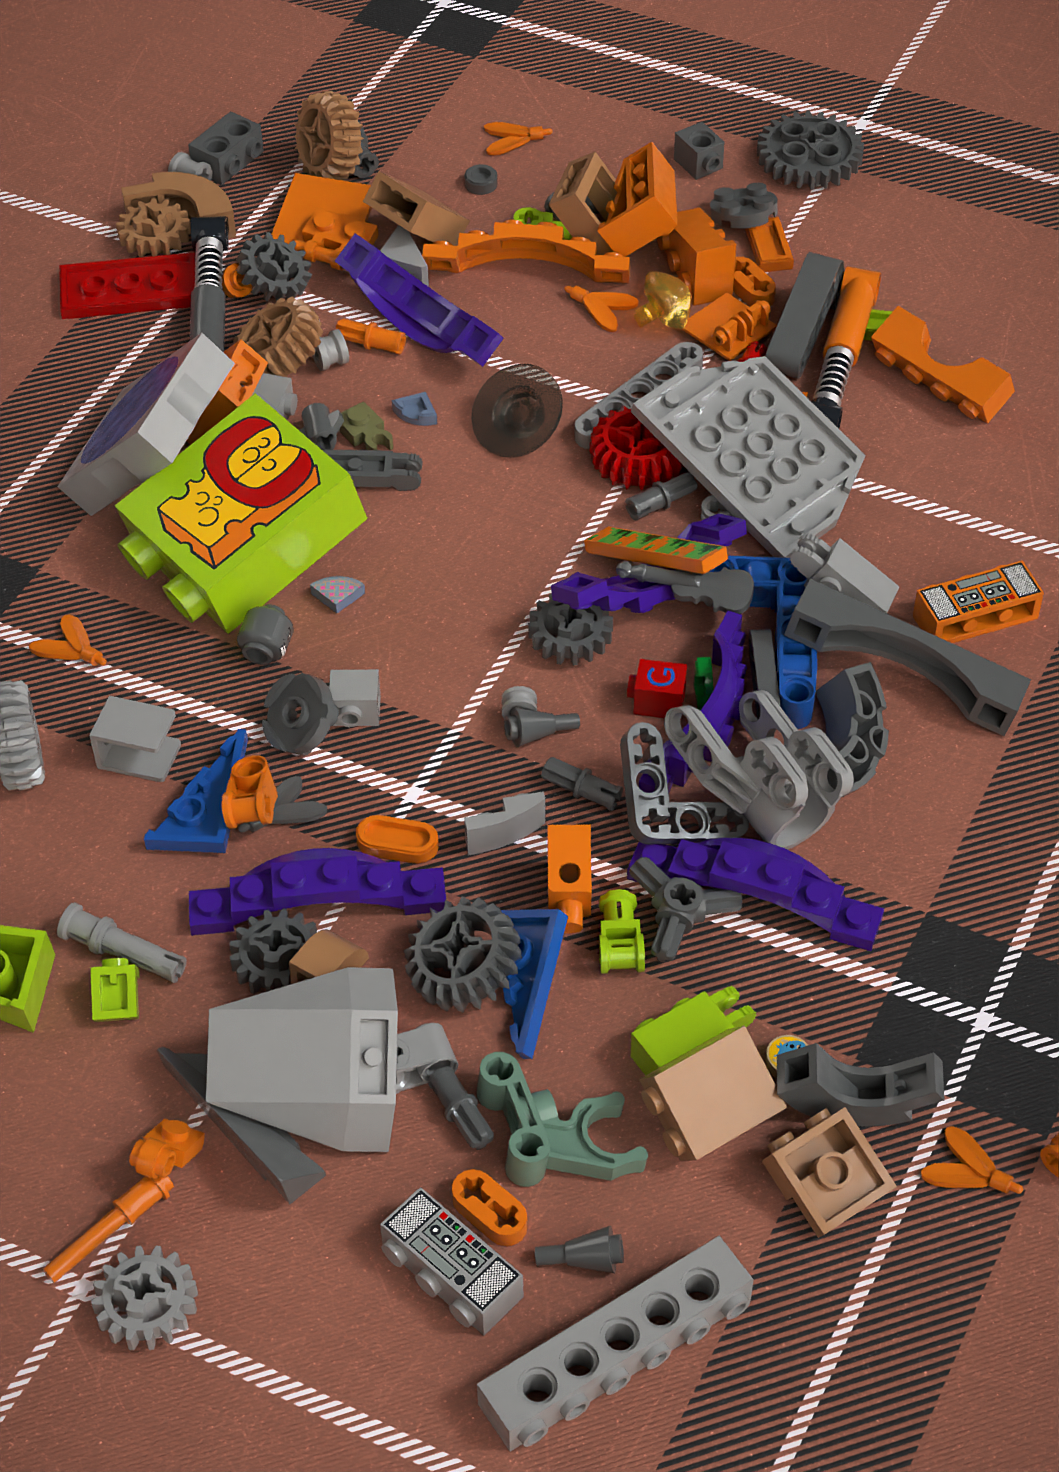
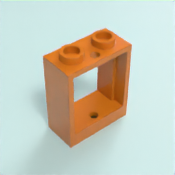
M242 339L224 351L235 364L186 440L190 445L252 396L268 364L264 358Z

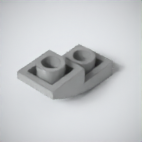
M544 792L521 793L512 797L503 798L502 812H486L476 816L464 817L465 843L468 856L512 844L544 825Z

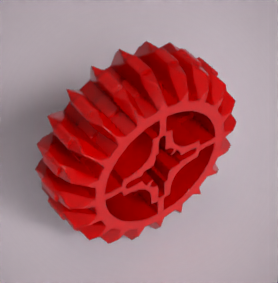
M623 405L619 412L609 410L608 416L599 418L597 426L593 427L589 444L592 463L594 464V469L599 470L601 473V478H610L612 485L624 483L626 490L630 486H639L642 491L646 485L652 486L656 481L664 483L671 480L672 476H679L682 467H684L631 413V409Z

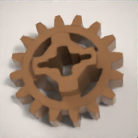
M151 199L149 203L139 201L138 208L136 209L128 206L126 208L127 214H120V222L116 223L121 247L126 246L128 253H133L137 250L139 257L145 256L146 253H151V256H157L162 253L170 255V249L172 248L180 251L182 249L181 242L188 243V234H191L187 210L181 211V206L178 203L170 206L167 199L161 204H157L156 199Z

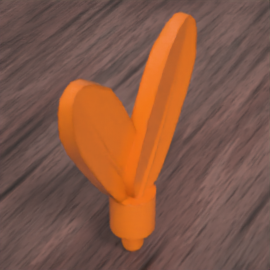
M505 122L487 123L484 125L485 132L505 138L490 144L486 152L488 155H501L528 143L530 140L544 139V135H551L553 131L551 128L543 129L542 126L528 128Z
M568 285L564 288L565 292L570 294V298L584 304L595 322L608 332H616L618 328L617 318L611 310H630L639 304L637 298L625 293H589L588 290L577 285L574 288Z
M70 614L64 615L60 622L66 641L42 639L29 644V650L39 657L64 660L82 659L93 666L98 664L104 666L107 662L103 658L102 652L90 646V641L82 622Z
M954 1126L947 1127L945 1130L946 1144L963 1164L934 1163L924 1167L920 1174L924 1181L938 1187L983 1188L989 1185L1006 1194L1009 1190L1017 1194L1023 1192V1187L1013 1182V1176L996 1169L993 1161L971 1135Z

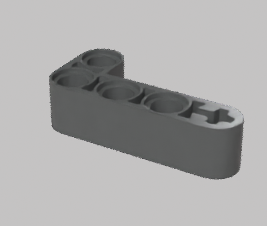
M813 252L807 254L765 356L784 375L800 379L829 309L836 310L844 276L843 260Z

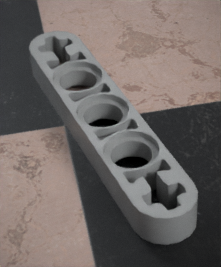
M683 342L664 353L579 416L574 425L575 442L580 447L589 449L591 433L593 432V427L597 426L599 418L607 417L609 410H620L622 405L632 409L633 403L640 399L633 397L632 393L644 392L648 394L667 381L657 379L656 375L668 374L673 377L685 368L699 366L702 369V348L692 342Z

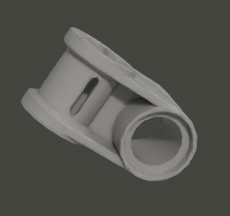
M439 1023L423 1024L413 1030L397 1034L396 1094L430 1082L428 1080L429 1077L442 1067L449 1066L454 1071L457 1070V1059L445 1031Z

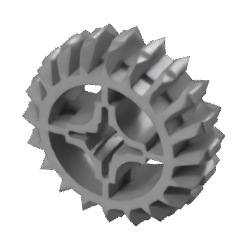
M22 680L0 682V776L3 785L8 790L33 788L32 786L43 784L45 779L44 761L35 712L28 686Z

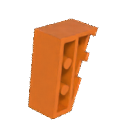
M650 142L624 158L614 184V189L617 191L614 202L613 200L608 201L605 208L609 213L606 223H600L597 230L610 248L624 257L658 237L667 236L673 231L674 227L678 226L675 170L654 143Z
M700 207L677 212L678 226L674 227L673 231L667 236L658 237L657 243L659 249L665 250L670 270L672 272L676 271L682 293L688 294L693 306L713 302L725 293L733 296L736 243L733 240L725 241L723 239L725 238V232L722 229L714 230L712 228L714 227V221Z

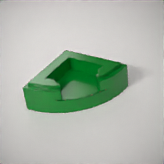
M699 657L695 661L693 685L698 710L703 708L714 690L711 657Z

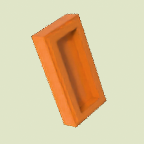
M778 216L769 217V222L764 225L745 228L756 263L764 272L793 269L794 259Z

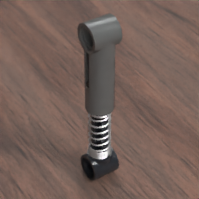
M226 216L192 217L191 240L193 251L196 252L195 288L191 292L190 341L200 333H203L224 352L226 296L221 284L223 251H228L229 248Z

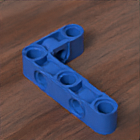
M728 556L724 563L710 570V572H719L723 567L730 570L739 569L748 572L754 581L753 598L749 607L771 608L777 612L775 666L780 707L797 729H802L810 724L813 717L817 682V650L784 634L794 609L806 588L804 584L807 578L797 570V567L791 564L790 558Z

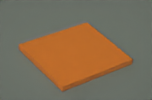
M295 173L271 233L273 239H278L281 234L284 235V242L287 244L296 239L304 241L302 231L317 207L367 222L372 207L364 203L363 200L371 185Z

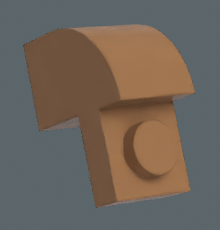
M328 929L320 930L311 936L289 961L291 984L347 967L361 968L369 959L368 952Z

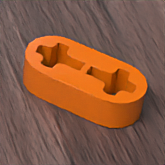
M735 257L733 292L748 306H751L756 300H765L772 306L775 302L776 283L751 259Z
M470 1169L456 1176L452 1184V1201L454 1208L459 1214L497 1245L508 1247L516 1245L523 1240L527 1233L528 1217L526 1208L520 1201L481 1170ZM478 1188L481 1189L482 1201L474 1195L467 1199L465 1198V1189H469L472 1192ZM497 1214L505 1220L510 1219L512 1216L515 1217V1226L511 1227L505 1224L501 1228L498 1227Z

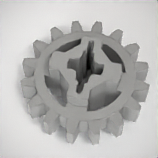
M141 1245L136 1246L135 1257L128 1259L124 1253H118L119 1265L116 1268L106 1264L102 1267L106 1281L98 1280L93 1283L96 1296L98 1297L91 1299L94 1313L98 1315L96 1319L100 1330H108L111 1342L114 1344L122 1340L123 1337H126L129 1350H134L139 1340H145L148 1349L154 1350L156 1338L161 1336L169 1344L172 1343L173 1336L171 1330L176 1327L186 1331L188 1323L184 1314L190 1315L197 1312L195 1299L193 1298L198 1296L196 1281L192 1280L191 1267L189 1264L181 1266L179 1254L176 1252L171 1253L165 1259L161 1246L157 1245L151 1255H145ZM163 1276L170 1279L177 1290H173L170 1283L163 1282ZM114 1305H118L120 1311L127 1312L126 1319L122 1318L115 1311Z

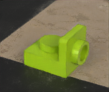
M128 959L102 960V967H91L92 1020L94 1022L139 1019L137 979L140 978L139 969L135 964L128 965Z

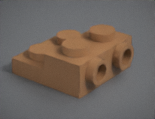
M846 1107L832 1116L827 1108L804 1122L808 1129L804 1134L795 1139L791 1131L767 1145L772 1154L762 1160V1163L785 1199H794L818 1238L897 1187Z

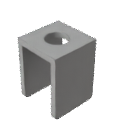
M109 695L89 735L97 768L156 782H164L181 747L180 739L166 736L176 717L175 711L165 707Z

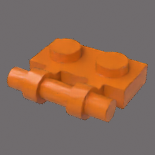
M317 207L302 231L304 241L296 239L294 249L296 251L304 250L306 254L303 259L311 262L323 261L329 263L331 268L343 271L344 269L335 260L352 236L356 233L373 245L379 236L378 226Z

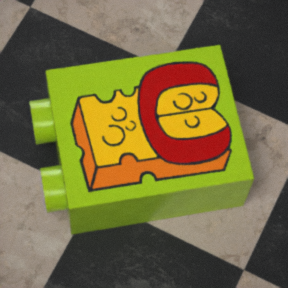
M256 393L177 455L172 464L152 475L115 505L130 533L117 546L134 570L146 580L161 570L170 579L162 589L183 617L193 623L206 613L227 634L243 622L249 609L263 606L368 519L350 474Z

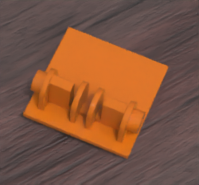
M725 293L680 323L679 328L728 361H731L744 352L750 342L760 341L776 330L777 325L768 319L771 307L767 301L756 300L749 307L729 293Z

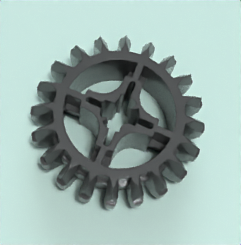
M462 896L457 906L445 900L444 910L438 912L430 908L431 918L427 922L417 920L419 933L408 934L411 947L405 949L404 953L408 961L405 965L406 973L412 981L411 985L417 993H421L426 1002L432 1005L437 1003L446 1012L454 1005L457 1011L464 1013L468 1003H472L475 1008L481 1010L483 998L488 996L489 999L496 1001L497 995L495 990L498 987L509 989V981L506 976L518 974V967L515 961L522 958L521 950L518 947V944L521 942L519 934L513 928V922L494 903L487 905L479 897L471 904L469 899ZM474 931L486 932L492 935V940H483L481 937H475ZM434 968H443L444 971H450L451 978L435 975Z

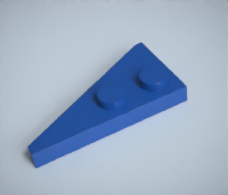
M238 729L233 736L223 743L220 747L221 755L210 768L204 766L185 787L183 795L174 800L167 808L168 816L155 832L150 829L144 836L146 850L226 853L230 829L226 826L222 814V796L227 789L231 768L238 760L245 757L248 743L246 729Z

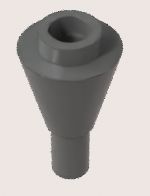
M513 707L510 711V716H506L504 719L506 738L512 740L516 747L554 734L555 731L579 729L580 727L578 713L553 715L552 713Z
M607 1226L566 1241L565 1244L535 1247L536 1265L567 1263L568 1266L615 1274L616 1264L624 1263L621 1234L613 1235L612 1227Z

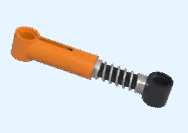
M849 266L846 267L839 301L823 350V369L821 370L814 397L811 401L839 430L843 407H840L841 400L844 396L843 393L849 378V372L857 363L871 310L876 305L881 282V272Z

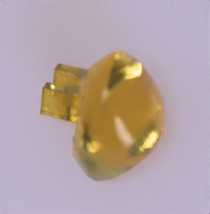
M649 271L646 274L644 292L649 302L634 311V319L640 328L659 318L667 327L683 329L688 322L691 311L692 297L689 287L681 279L670 274Z

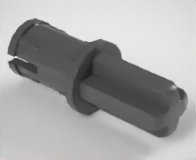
M690 472L681 474L664 483L656 481L646 491L626 498L627 512L636 521L661 508L667 510L670 508L671 502L696 490L697 482Z
M550 757L543 766L541 777L573 792V797L576 799L582 796L606 807L610 811H613L618 805L614 802L615 799L618 801L621 799L623 787L616 786L592 775V770L589 768L581 770L554 757Z
M446 1066L436 1070L429 1077L428 1080L430 1082H428V1085L433 1089L446 1109L444 1112L445 1118L449 1122L456 1124L470 1147L477 1150L485 1148L488 1143L493 1141L494 1134L477 1108V1098L473 1094L467 1093L452 1067Z

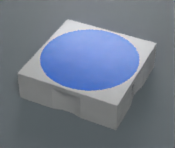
M200 333L121 390L57 487L92 516L120 498L134 486L143 483L152 475L172 464L195 428L203 411L213 399L235 363L203 333Z

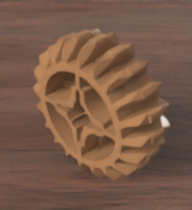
M322 91V93L309 95L307 100L302 101V109L297 111L299 119L294 123L297 128L296 135L293 137L297 141L295 150L299 152L298 162L303 163V171L311 176L346 180L350 174L355 173V166L360 164L358 155L363 152L361 140L364 138L361 136L360 131L363 124L358 122L359 112L354 111V103L348 101L346 95L333 93V91Z
M290 297L285 300L280 298L275 304L269 302L266 308L263 310L258 309L254 317L248 318L249 322L239 328L240 334L233 341L236 343L242 339L268 362L263 373L287 377L292 372L296 374L297 369L301 365L307 364L306 360L308 357L315 354L314 348L321 343L320 337L323 334L322 323L315 311L302 299L296 300L294 297Z

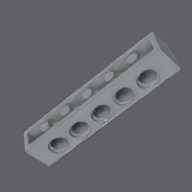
M719 1235L477 1384L478 1406L510 1452L522 1444L525 1447L531 1446L547 1434L549 1427L563 1418L569 1421L580 1416L589 1407L590 1402L606 1392L607 1395H611L621 1390L630 1381L631 1376L645 1367L647 1369H654L661 1365L670 1356L673 1349L685 1342L687 1344L696 1343L709 1332L713 1324L726 1317L728 1320L739 1316L750 1304L754 1279ZM692 1292H703L710 1298L698 1301L692 1299L689 1294ZM654 1316H663L670 1323L655 1325L649 1319ZM620 1340L627 1342L630 1347L619 1351L612 1349L608 1344ZM581 1365L587 1367L590 1372L583 1376H575L567 1370L573 1366ZM533 1391H543L549 1395L546 1400L541 1402L531 1401L526 1396Z

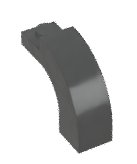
M814 1043L777 1055V1095L791 1107L810 1117H813L825 1108L828 1109L832 1116L846 1107L857 1126H885L912 1121L913 1109L945 1101L943 1061L933 1052L884 1067H856L834 1059L821 1046Z

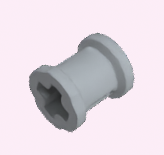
M184 152L175 154L168 167V172H183L201 176L210 181L212 179L213 171L210 164L205 162L198 163L192 160L189 154Z

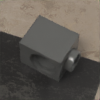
M699 122L675 132L674 160L697 180L723 169L725 142L706 124Z

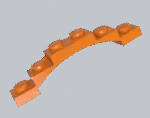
M510 219L505 220L503 223L495 222L493 235H488V233L480 230L459 233L458 246H454L446 241H435L433 244L423 243L422 256L428 265V270L461 273L466 269L483 263L521 258L562 264L583 273L594 282L629 283L630 257H624L616 252L597 255L596 242H591L584 237H573L570 240H565L563 227L557 226L552 222H540L537 225H531Z

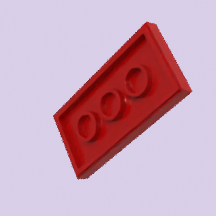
M196 253L59 265L60 312L62 319L188 308L191 305V292L195 288Z

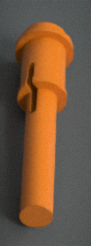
M144 1176L123 1195L112 1202L114 1208L42 1269L51 1282L56 1283L126 1222L130 1225L134 1224L135 1220L161 1198L167 1200L170 1197L169 1191L174 1188L168 1176L166 1178L159 1176L157 1179H152Z

